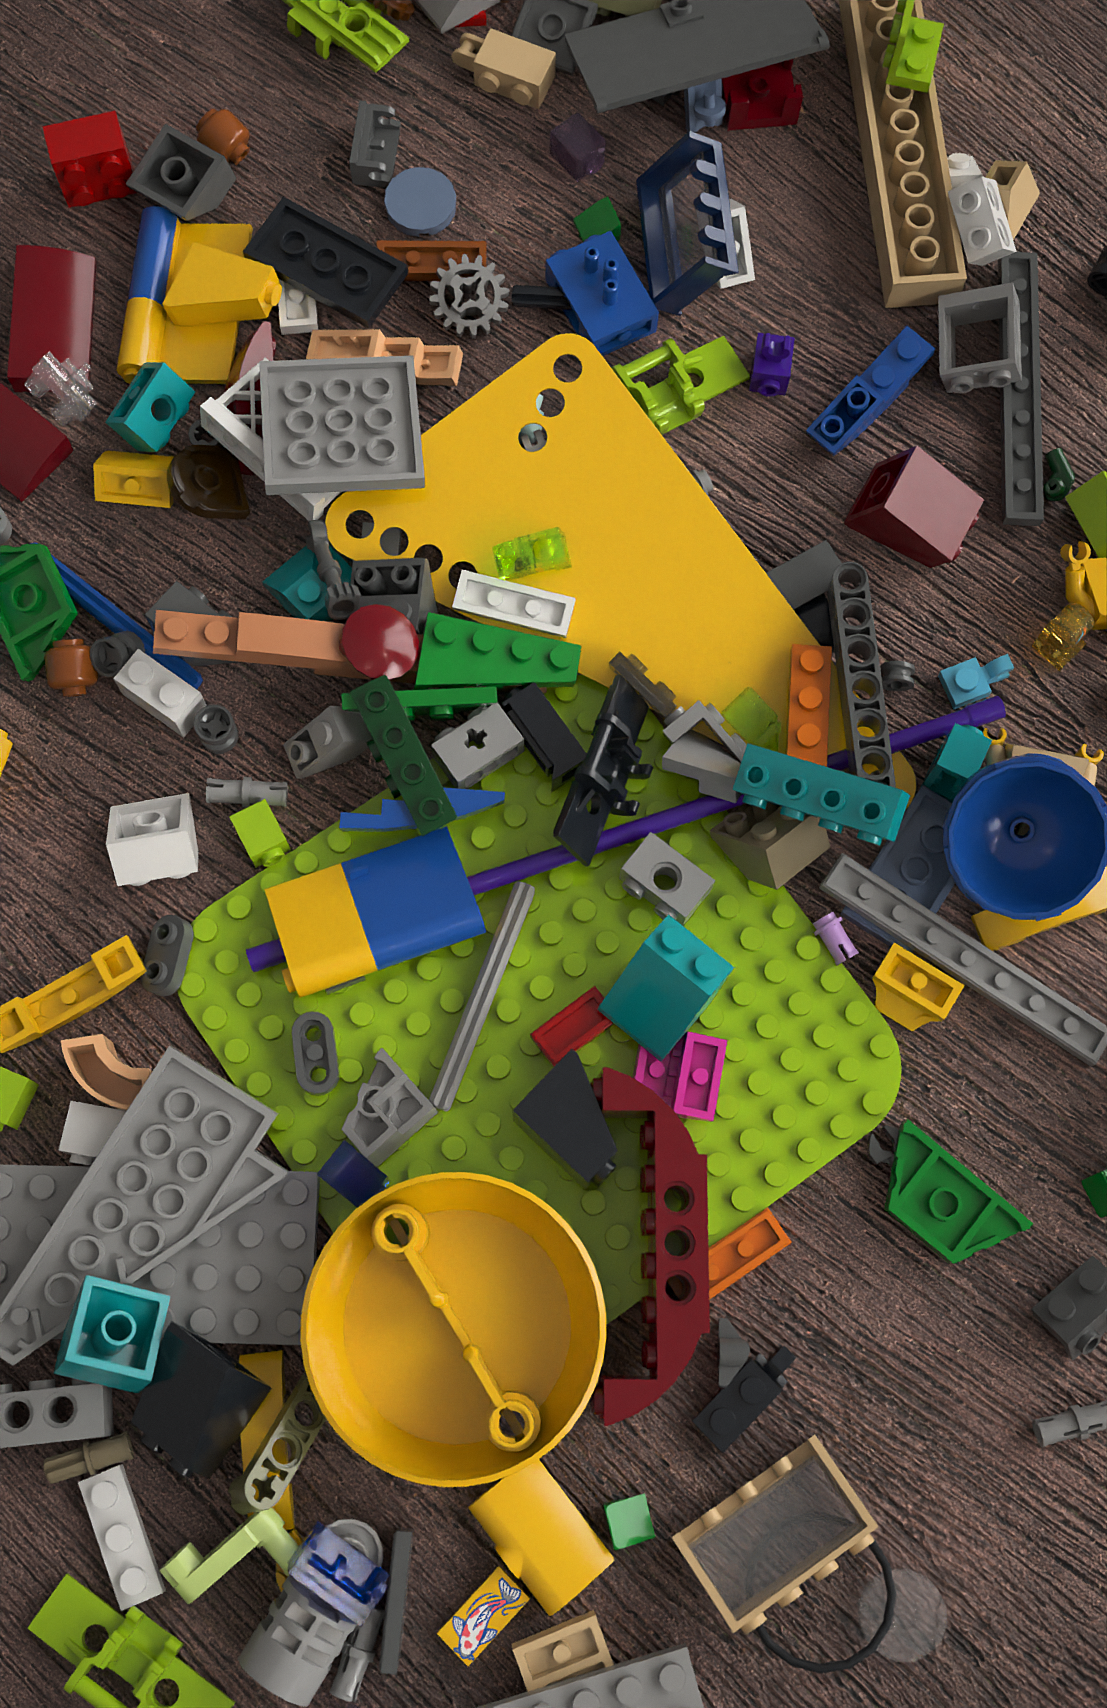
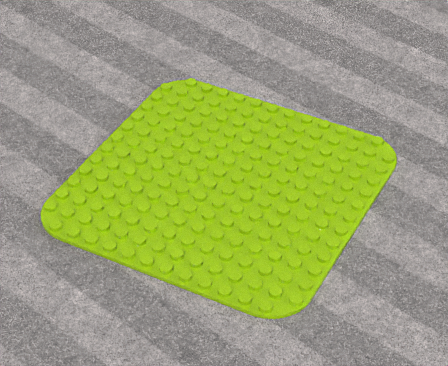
M577 675L576 683L573 687H548L547 693L543 694L587 753L593 739L591 733L595 726V720L600 713L609 688L584 675ZM648 709L635 745L642 751L639 764H650L653 766V771L649 779L628 778L625 789L628 791L625 800H635L640 803L637 814L635 816L613 815L610 812L603 831L707 796V794L699 792V780L662 769V757L672 744L662 734L664 727L650 709ZM474 741L469 742V747L474 745L478 750L483 748V743L477 745ZM524 745L523 753L468 788L471 790L505 792L504 804L467 818L455 820L441 827L447 826L466 876L468 877L562 845L553 836V831L571 784L575 779H571L551 792L552 775L546 776ZM435 759L429 760L442 787L455 788ZM388 787L350 813L381 815L382 799L403 800V798L400 796L394 799ZM591 799L586 804L588 812L591 810ZM726 810L655 834L715 880L712 890L687 920L684 927L734 967L709 1006L688 1029L689 1032L728 1040L714 1121L708 1122L679 1117L687 1128L698 1154H707L708 1248L766 1209L877 1127L886 1117L896 1100L902 1070L899 1047L890 1026L842 963L836 966L820 935H814L813 932L816 931L814 925L786 888L782 885L776 890L748 880L711 838L710 830L722 822L729 814ZM338 820L285 855L283 860L267 867L203 910L191 923L194 936L184 978L177 990L179 998L187 1014L235 1086L279 1113L268 1129L267 1134L291 1170L320 1172L318 1211L333 1233L355 1209L374 1195L397 1183L418 1176L441 1172H468L488 1175L513 1183L533 1193L551 1206L571 1226L584 1244L595 1266L603 1291L606 1325L639 1302L642 1297L649 1294L648 1279H641V1253L648 1252V1236H641L640 1230L641 1210L648 1208V1193H641L640 1168L647 1164V1150H640V1125H644V1121H647V1118H604L617 1148V1153L613 1160L617 1166L598 1188L591 1183L586 1190L513 1121V1109L553 1068L530 1038V1034L593 986H596L605 998L643 942L663 921L655 913V905L644 897L639 900L630 895L622 887L623 881L619 879L621 868L645 838L595 854L589 866H584L578 860L519 880V882L533 886L535 894L449 1111L437 1109L438 1113L377 1168L362 1155L341 1130L348 1114L357 1106V1095L362 1084H368L377 1064L374 1057L383 1048L429 1100L516 882L474 895L486 928V933L364 975L365 981L345 987L327 995L324 989L299 998L297 991L288 992L281 971L288 968L287 961L254 973L251 969L246 949L279 938L264 889L421 835L418 828L387 832L342 831L339 828L340 820ZM659 875L653 879L655 885L661 890H670L675 887L673 879L667 875ZM311 1011L320 1012L331 1021L335 1031L339 1081L331 1092L321 1096L307 1093L300 1086L296 1077L292 1027L300 1015ZM613 1024L576 1053L579 1055L589 1082H592L593 1078H597L602 1067H608L633 1077L639 1043L617 1025ZM312 1028L307 1033L309 1041H317L321 1037V1030L318 1028ZM322 1068L315 1069L311 1076L312 1080L315 1082L323 1081L326 1077V1070ZM668 1189L664 1195L665 1205L671 1211L677 1212L681 1207V1198L677 1192ZM398 1219L407 1235H409L408 1224L403 1219ZM388 1225L386 1233L388 1240L393 1244L401 1245L390 1225ZM668 1233L665 1237V1248L668 1253L676 1256L682 1248L681 1239L675 1233Z

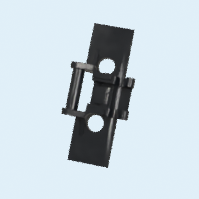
M615 675L613 683L609 687L600 713L595 720V726L591 733L593 736L583 765L577 767L575 771V780L571 784L553 831V836L584 866H589L610 812L613 815L635 816L637 814L640 803L635 800H625L628 793L625 789L628 778L649 779L653 771L652 765L639 764L642 751L635 745L649 706L622 675ZM591 799V810L588 812L586 804Z

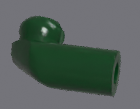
M1056 448L1045 455V460L1052 474L1049 480L1045 482L1043 489L1045 496L1051 501L1064 499L1075 482V474L1062 448Z

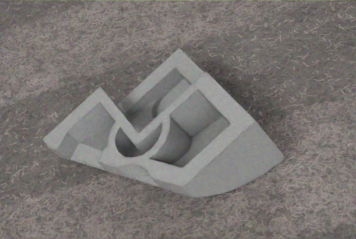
M690 730L677 739L663 755L662 769L699 780L700 793L736 803L741 796V793L732 790L741 763L706 735Z
M383 1048L376 1053L374 1058L377 1064L368 1084H362L357 1095V1106L348 1114L341 1129L362 1155L376 1168L438 1113V1110Z

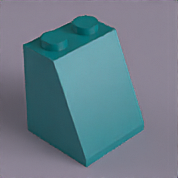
M668 914L643 942L597 1010L662 1062L709 1006L734 967Z

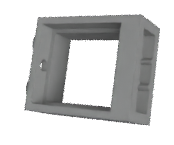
M1013 282L938 296L939 374L946 392L967 393L975 388L988 386L1005 387L1012 382L1022 381L1020 303ZM1007 317L1008 359L956 367L955 326Z

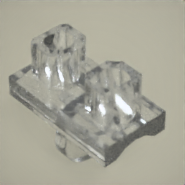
M48 351L34 365L32 374L25 382L28 390L38 398H41L51 389L60 399L53 406L51 412L63 426L77 418L81 422L97 405V402L88 394L94 386L85 377L91 370L87 362L77 369L68 358L60 363Z

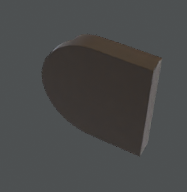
M190 445L180 451L170 462L167 469L168 487L176 501L187 511L210 519L246 520L250 515L238 459L224 446Z

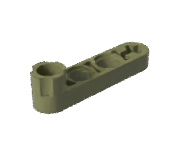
M306 1371L303 1372L243 1475L236 1477L230 1484L228 1492L232 1498L231 1507L237 1513L245 1515L252 1512H261L276 1505L326 1420L313 1393H311ZM299 1402L307 1403L313 1411V1420L309 1426L299 1424L295 1418V1408ZM277 1439L285 1440L290 1445L291 1457L287 1464H281L274 1459L272 1447ZM269 1471L275 1474H279V1476L274 1475L271 1477H267L266 1475ZM252 1483L257 1486L259 1491V1498L257 1500L254 1498L256 1490L251 1486Z

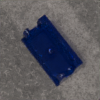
M319 1521L315 1523L287 1562L289 1575L360 1627L366 1622L367 1617L388 1587L385 1584L389 1577L388 1572Z

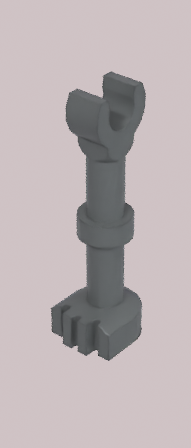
M324 520L308 521L311 535L305 537L306 545L309 550L315 553L319 564L317 573L320 580L325 582L327 586L325 595L327 612L333 619H346L358 609L361 596L359 589L352 584L349 586L348 582H343L342 584L340 578L342 570L338 561L333 559L330 552Z

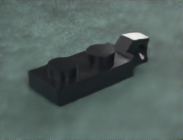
M781 1345L768 1360L761 1353L753 1360L749 1359L728 1387L722 1388L691 1421L721 1453H724L782 1392L781 1389L788 1381L781 1374L791 1365L796 1357L785 1346Z

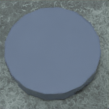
M415 167L403 170L392 178L385 191L384 204L388 219L397 230L409 236L419 237V234L429 233L430 236L439 233L449 226L456 212V193L453 184L443 173L432 168Z

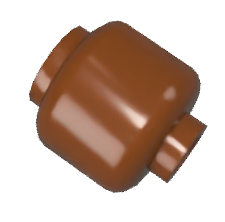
M213 108L196 125L195 129L198 132L197 141L224 156L228 164L230 162H233L235 165L239 164L249 153L250 148L247 146L250 138L249 130L230 110L221 109L217 111Z
M67 639L52 642L53 648L47 650L44 654L48 686L54 690H62L63 697L87 695L86 688L94 686L98 682V672L94 669L90 659L91 646L84 645L83 639Z

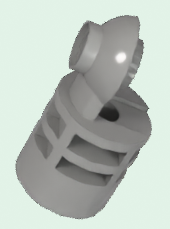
M356 1519L337 1520L327 1525L319 1533L311 1549V1564L302 1578L295 1575L287 1577L282 1585L283 1591L280 1596L275 1598L269 1606V1614L266 1619L260 1621L238 1657L240 1666L249 1676L276 1696L290 1703L304 1707L310 1704L331 1669L332 1661L335 1656L340 1654L345 1645L344 1641L359 1622L356 1615L347 1605L355 1592L367 1587L376 1578L383 1562V1546L378 1534L367 1523ZM345 1544L355 1546L358 1549V1553L352 1561L343 1563L334 1557L339 1547Z

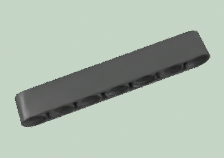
M847 561L835 568L828 587L827 597L849 772L851 775L896 788L868 575L862 565ZM849 582L856 589H845L839 583ZM844 618H854L858 620L860 625L851 626L844 621ZM848 654H859L865 659V662H855L849 658ZM863 690L868 693L870 699H859L853 694V691ZM862 726L868 727L873 730L875 736L865 737L858 732L857 728ZM873 764L879 769L880 774L870 775L863 770L862 765Z

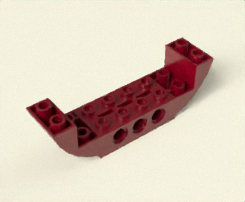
M602 1067L597 1078H593L590 1085L604 1118H647V1121H644V1125H640V1150H647V1164L640 1168L641 1193H648V1208L641 1210L640 1230L641 1236H648V1252L641 1253V1279H648L649 1297L641 1298L642 1323L649 1324V1341H642L641 1359L642 1367L649 1369V1375H599L598 1385H596L590 1397L591 1412L594 1415H598V1420L604 1426H610L634 1416L657 1401L676 1382L690 1361L701 1334L710 1333L707 1154H698L687 1128L674 1110L652 1089L633 1077L608 1067ZM668 1189L677 1192L681 1198V1207L677 1212L671 1211L665 1205L664 1195ZM670 1232L678 1235L682 1242L681 1251L676 1256L668 1253L665 1248V1237ZM671 1276L677 1277L682 1283V1293L676 1300L670 1299L665 1291V1284Z

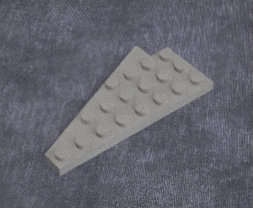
M169 1046L1 1303L0 1358L13 1366L64 1331L86 1275L130 1285L286 1177L289 1172L287 1169L256 1150L279 1113L173 1046Z

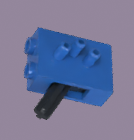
M611 231L602 235H592L584 240L583 243L568 250H559L546 259L545 281L548 286L514 285L512 288V306L562 309L575 333L588 339L602 356L657 332L659 311Z

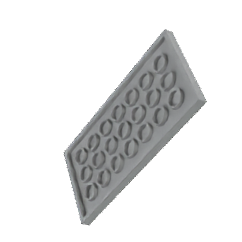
M0 1165V1305L90 1167ZM289 1171L286 1177L129 1285L171 1296L160 1342H162L166 1328L173 1321L202 1336L210 1343L301 1345V1313L304 1295L316 1263L320 1172ZM64 1331L52 1339H62Z

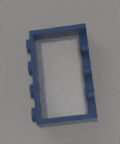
M688 131L636 179L649 295L657 310L678 316L682 315V309L722 277L739 273L722 143Z

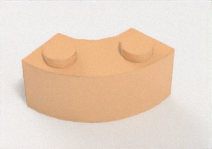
M103 1034L61 1040L65 1061L76 1081L89 1094L107 1106L127 1111L152 1071L149 1068H132L123 1064L117 1057L113 1042Z

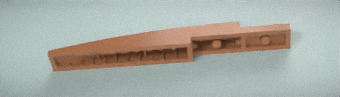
M156 610L153 654L314 669V674L373 680L358 672L340 652L339 642L342 638V629L345 624L239 612L238 618ZM417 634L419 639L418 657L412 668L401 677L392 679V682L415 683L423 635ZM521 685L503 686L502 689H497V691L510 692ZM470 686V687H464V688L486 687V686ZM539 688L542 693H547V688Z

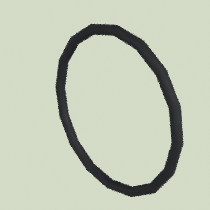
M818 1511L790 1516L767 1531L749 1558L744 1583L746 1601L754 1596L753 1583L757 1563L773 1538L796 1524L823 1521L847 1528L853 1522L848 1518ZM876 1541L871 1543L869 1548L882 1567L887 1600L883 1622L866 1647L846 1660L819 1664L792 1656L771 1639L765 1627L761 1624L755 1630L764 1645L790 1666L820 1674L850 1669L873 1654L891 1627L896 1600L890 1563Z

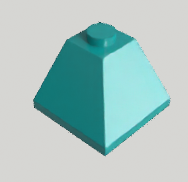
M307 545L262 581L263 586L294 618L326 622L334 620L329 616L325 606L326 583L320 580L317 573L318 561L315 553L309 550ZM329 545L333 559L338 561L341 567L342 574L340 578L342 584L343 582H348L350 586L352 568Z

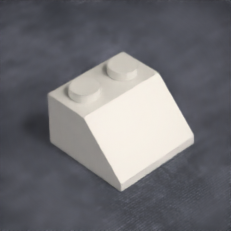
M189 793L110 807L106 847L117 886L127 884L140 886L155 879L166 877L178 879L186 877L190 873L198 872V846Z

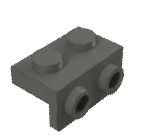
M1091 1256L1031 1309L1033 1316L1064 1345L1066 1355L1072 1360H1075L1082 1353L1086 1355L1092 1352L1100 1343L1101 1336L1107 1331V1267L1094 1256Z

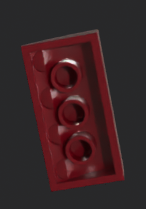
M16 245L7 378L15 392H89L97 263L95 257L54 247Z
M0 383V485L22 503L74 450L65 434Z

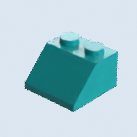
M86 1275L66 1324L53 1374L139 1393L152 1381L171 1296Z

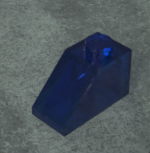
M345 1140L317 1173L325 1183L356 1208L374 1195L387 1189L386 1185L390 1182L387 1175Z

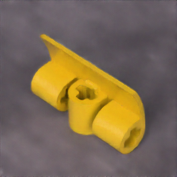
M539 1459L524 1469L504 1477L468 1506V1509L495 1543L494 1548L517 1579H522L549 1616L563 1608L614 1561L612 1554Z

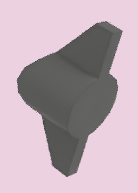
M719 1318L717 1346L718 1387L727 1388L740 1369L746 1364L750 1347L739 1336L728 1318Z

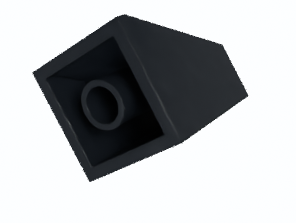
M571 1049L513 1109V1121L586 1190L591 1183L598 1188L615 1170L614 1168L617 1165L613 1160L617 1153V1148L579 1055Z
M171 1321L166 1328L158 1350L152 1381L143 1389L131 1422L144 1433L140 1438L144 1444L160 1454L165 1450L172 1456L168 1463L176 1471L188 1478L193 1473L210 1479L272 1388L215 1343H210L202 1336Z

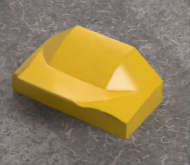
M895 942L872 977L876 986L875 1007L877 1010L909 1031H914L931 1021L942 1022L965 986Z

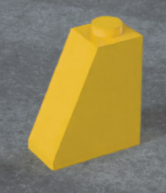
M193 242L162 305L172 323L177 326L267 319L272 307L276 306L280 301L282 286L272 266Z

